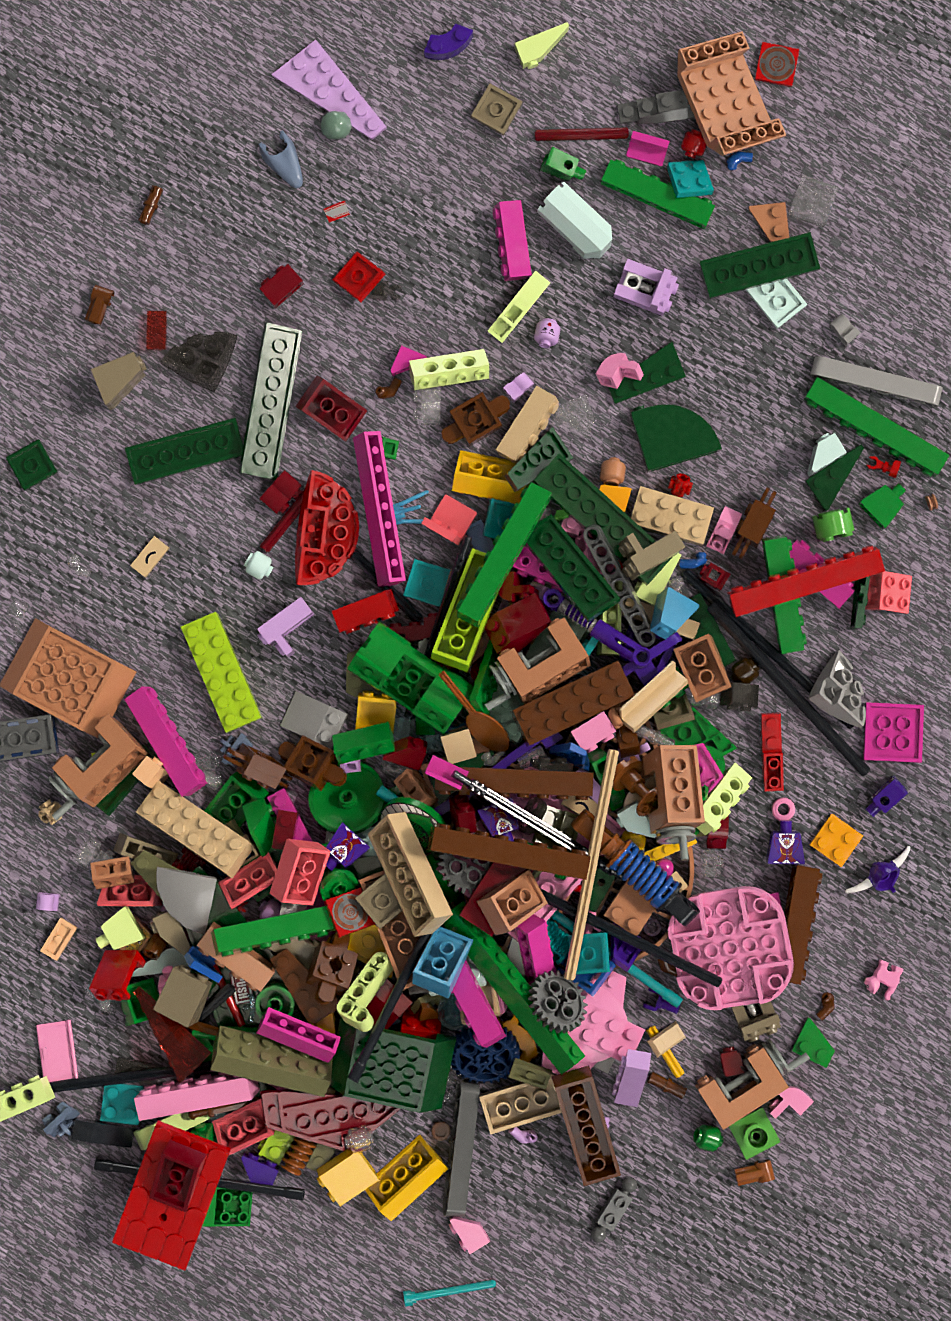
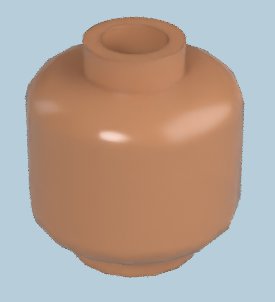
M615 457L604 461L601 464L600 480L604 482V485L619 486V484L623 483L626 471L625 464Z

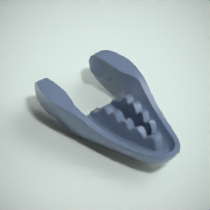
M282 130L279 137L284 139V143L287 144L285 150L277 155H269L268 151H266V145L261 142L259 143L260 153L265 163L284 181L294 188H299L303 184V177L293 141Z

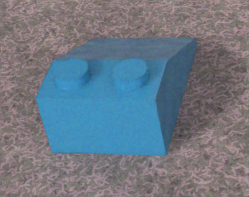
M439 927L433 932L413 971L412 984L449 998L467 958L473 939Z

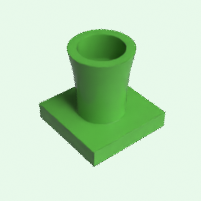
M763 1107L747 1114L729 1126L746 1160L780 1143ZM754 1133L760 1134L758 1138L753 1139Z

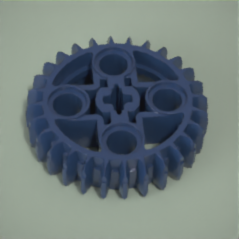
M462 1027L461 1032L456 1031L455 1036H452L457 1037L451 1062L452 1070H456V1075L461 1074L462 1079L467 1077L468 1082L475 1080L476 1084L478 1081H483V1084L486 1081H490L492 1084L493 1080L500 1082L501 1077L506 1079L507 1074H510L515 1058H520L519 1042L516 1036H513L512 1031L507 1032V1027H504L502 1029L506 1037L485 1048L478 1045L474 1040L473 1035L475 1033L472 1027L467 1029Z

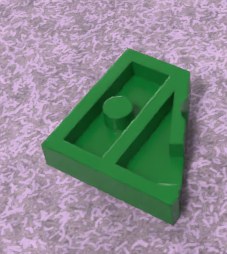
M807 1017L791 1051L799 1055L807 1053L810 1057L809 1060L827 1068L835 1050L814 1022Z

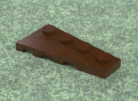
M288 949L270 958L309 1024L313 1025L337 1010V1004L340 1000L336 997L328 1005L317 1003L315 1000L317 987L305 983L309 970Z

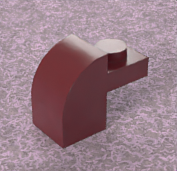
M513 571L509 572L498 594L507 602L514 604L534 593L539 596V590L530 584L523 585L524 577Z
M729 815L724 820L721 819V826L716 832L713 833L711 831L707 834V848L726 849Z

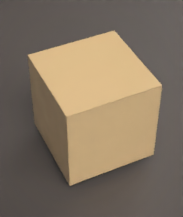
M467 727L440 735L447 762L454 764L477 757Z

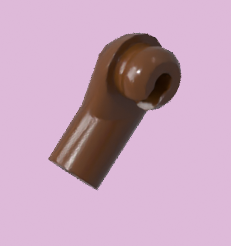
M657 959L663 972L677 977L675 966Z
M829 992L822 994V1008L816 1013L821 1021L835 1009L834 996Z

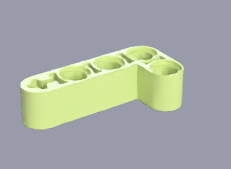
M377 952L371 957L337 1004V1011L342 1019L363 1032L371 1030L374 1026V1019L366 1007L393 971L386 953Z
M188 1112L169 1115L159 1121L186 1131L211 1117L205 1115L191 1120L188 1117ZM157 1122L133 1132L141 1150L147 1149Z

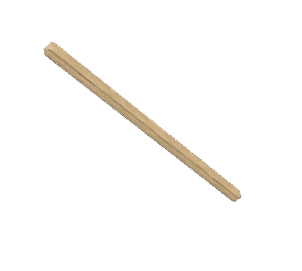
M609 749L607 752L588 856H591L587 880L583 879L565 969L564 978L567 980L575 979L619 755V752L613 749Z

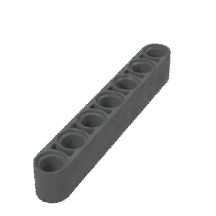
M597 524L589 525L583 533L586 544L607 583L620 597L618 604L638 642L646 647L651 646L656 639V634L650 631L651 621L629 579L625 576L622 566L603 530ZM591 529L596 530L598 537L595 539L590 538L588 531ZM600 546L606 548L607 554L604 556L599 555L597 548ZM613 564L616 567V571L613 573L608 572L606 565ZM622 581L625 584V588L622 590L617 589L615 582ZM631 598L634 601V605L631 607L626 606L624 599ZM640 615L643 618V622L640 624L635 623L633 616ZM649 632L652 635V639L649 641L644 640L642 634Z
M458 1083L447 1165L449 1169L446 1173L443 1199L444 1216L464 1217L466 1213L480 1094L478 1084Z

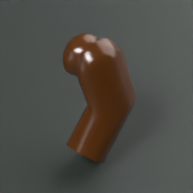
M394 377L390 386L377 387L375 390L377 397L380 399L394 397L402 381Z

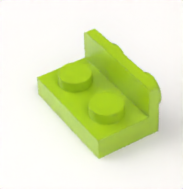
M275 1130L274 1135L268 1137L267 1140L261 1141L257 1148L260 1150L258 1155L264 1156L279 1165L296 1136Z

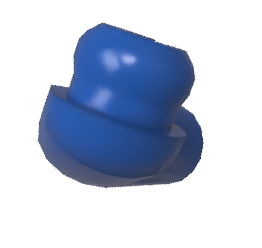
M697 552V559H680V568L692 569L706 564L707 554L705 552Z

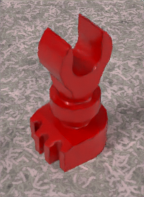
M875 456L869 457V459L876 461V465L866 464L868 469H878L884 473L887 471L890 472V477H897L901 461L895 460L890 465L889 462L885 461L883 463Z

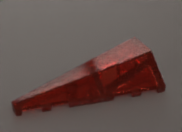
M139 986L133 993L137 996L141 1009L145 1012L149 1025L161 1049L164 1050L170 1067L173 1068L177 1076V1081L181 1083L211 1052L180 1023L153 1010L156 1001Z

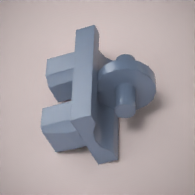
M243 733L239 735L233 745L231 743L235 737L232 735L227 740L220 739V742L224 744L220 749L223 753L226 752L228 747L238 751L242 743L250 747L254 746ZM223 759L221 761L226 765L230 764L231 766H234L231 762L227 761L226 759Z
M61 1102L56 1107L60 1115L55 1118L49 1114L42 1119L45 1125L44 1132L54 1138L57 1135L62 1137L65 1133L71 1136L73 1133L71 1127L75 1124L73 1120L80 1115L77 1109L70 1107L65 1102Z

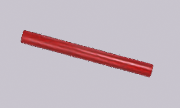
M215 964L214 968L221 974L217 964ZM224 978L217 983L220 990L227 985ZM231 995L226 1002L237 1025L241 1027L245 1025V1022Z

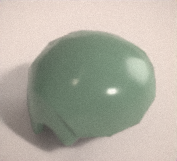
M342 111L326 113L322 117L320 124L323 135L331 140L344 139L350 133L352 127L350 118Z

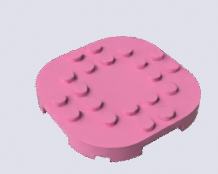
M751 886L703 892L687 898L699 908L700 913L687 926L682 925L672 915L668 927V937L671 940L673 954L721 977L722 983L719 987H715L676 967V979L683 994L698 1004L697 1006L708 1010H722L723 1008L756 1003L764 1004L778 997L790 982L794 962L785 915L777 900L766 891Z

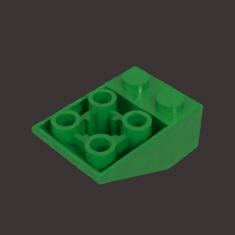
M217 1187L202 1227L250 1226L253 1192Z

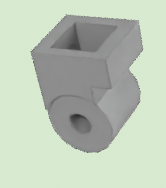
M840 314L829 324L845 346L861 333L843 314Z

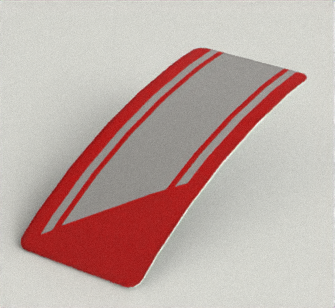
M345 201L324 208L329 223L350 215Z

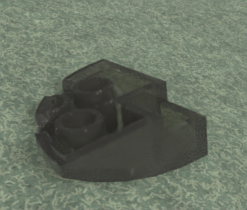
M214 332L213 335L203 336L201 333L188 337L187 342L179 347L175 345L160 362L186 380L215 392L229 364L238 337L235 334L226 332Z

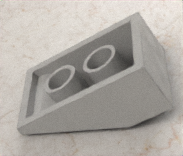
M296 691L280 726L333 749L332 735L341 732L348 714Z

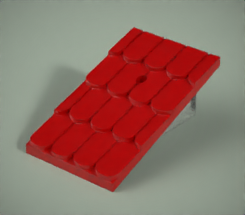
M158 1120L112 1243L185 1271L231 1148ZM170 1140L207 1154L186 1212L150 1198L162 1152Z

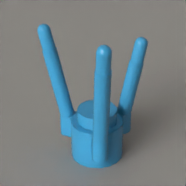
M428 490L393 504L397 525L403 523H422L423 519H402L406 517V512L420 509L421 505L404 508L403 505L428 494Z

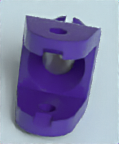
M648 988V991H651V992H653V993H656V992L653 991L652 989ZM660 995L655 1007L643 1003L642 1006L652 1011H658L662 1008L675 1014L680 1009V1005L676 1008Z

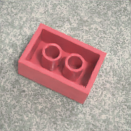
M286 839L269 894L282 903L313 906L331 851L318 842Z

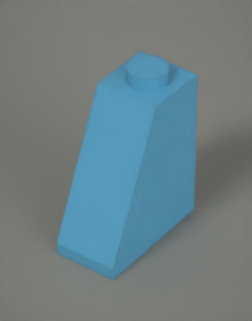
M667 587L657 595L650 631L663 639H667L699 608V604Z

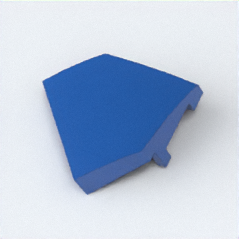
M570 742L550 747L549 754L567 760L566 768L578 767L583 769V771H590L587 751L580 746Z
M192 946L184 956L189 967L219 983L223 976L214 968L216 964L214 961L216 959L210 955L208 957L203 955L198 950V946Z

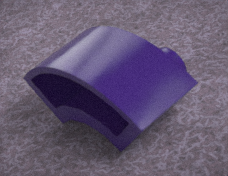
M455 23L452 30L446 34H431L424 50V58L445 60L458 55L471 42L473 30Z

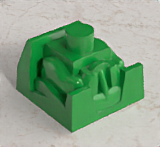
M153 978L127 986L126 990L131 997L129 1000H121L122 1012L126 1015V1026L162 1015L153 1010L159 998Z

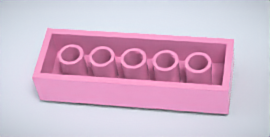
M218 1072V1075L211 1076V1073L203 1074L198 1079H193V1077L183 1078L181 1082L174 1083V1080H170L160 1086H156V1084L146 1085L143 1090L139 1091L134 1101L138 1119L142 1121L250 1101L260 1089L258 1081Z

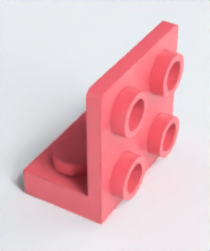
M444 495L431 519L425 517L421 524L459 546L475 519L477 512L454 498Z
M886 571L870 576L867 594L868 602L865 610H885L908 614L912 576Z

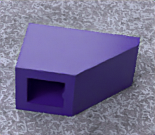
M252 1152L244 1153L241 1160L250 1182L273 1185L280 1169L276 1167L277 1163L268 1159L266 1162L262 1161L260 1163L258 1162L259 1156Z

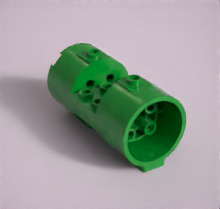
M379 622L356 653L347 670L376 690L382 691L410 710L414 716L444 735L463 705L441 679L439 673L445 671L467 700L472 693L474 685L446 666L441 667L413 648L411 642Z

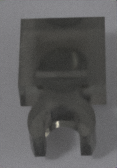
M380 280L368 294L367 298L387 301L388 295L395 300H399L400 296L395 295L393 292L395 289H402V286L396 284L388 287L389 281Z

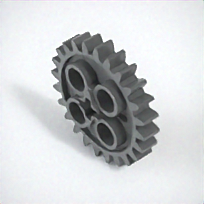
M444 853L437 856L442 859V862L437 863V865L443 867L438 872L445 873L442 880H449L448 887L454 884V891H457L460 887L462 894L465 893L466 889H468L469 894H472L473 889L476 888L492 863L486 861L481 864L477 859L472 858L471 862L485 869L481 871L474 866L466 867V862L455 858L452 854ZM455 861H458L461 865L458 872H453L451 869V865ZM472 870L478 873V878L475 881H471L468 876Z
M551 970L548 973L544 972L531 983L532 988L528 992L532 995L528 997V1000L533 1001V1003L529 1007L535 1009L532 1015L539 1016L537 1022L543 1021L542 1027L549 1025V1031L555 1029L556 1033L562 1031L565 1034L579 1027L581 1022L585 1020L584 1015L587 1014V1011L584 1008L588 1004L583 1002L586 996H581L580 993L583 989L577 988L578 982L573 983V980L565 979V973L561 975L559 970L555 973Z

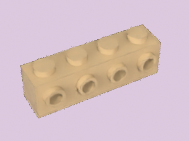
M538 386L535 387L496 448L500 456L514 464H517L525 456L530 447L536 444L541 430L547 427L551 414L557 411L559 401L556 396Z

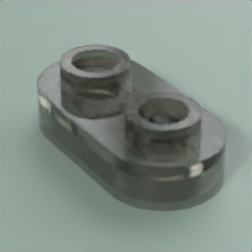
M533 797L527 802L524 810L542 820L547 811V804L543 799ZM518 820V830L523 834L531 835L536 831L528 825L524 827V823Z

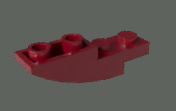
M438 613L427 614L428 617H424V625H420V622H410L409 626H401V623H392L389 628L399 635H405L406 640L409 642L421 641L425 638L429 639Z

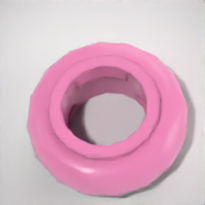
M782 797L774 801L771 811L773 816L779 821L790 820L795 814V806L790 799ZM787 804L789 811L786 815L779 814V805Z

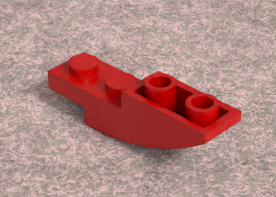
M761 713L760 735L764 791H784L781 713Z

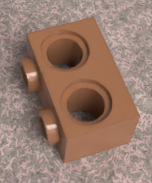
M406 769L393 781L404 797L416 799L430 807L438 801V798L418 771Z
M129 856L90 863L92 881L96 890L135 883L133 866L130 864Z

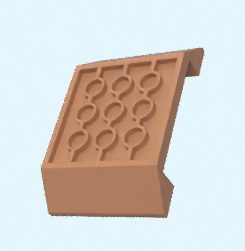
M743 31L678 50L677 76L706 145L722 156L786 136L780 119L770 120L743 54L750 48Z
M35 618L4 675L0 687L77 729L98 738L99 732L94 728L98 720L107 714L112 717L114 716L137 672Z

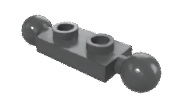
M626 1177L622 1181V1190L616 1187L595 1219L600 1226L595 1227L591 1231L593 1241L598 1243L604 1241L606 1229L614 1231L633 1200L628 1194L634 1192L637 1188V1182L634 1178Z

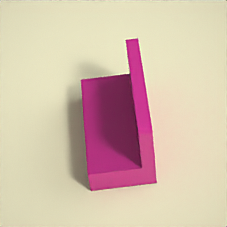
M633 131L626 156L657 166H663L670 141Z
M433 755L425 774L461 790L463 784L451 777V775L456 770L467 777L469 771Z

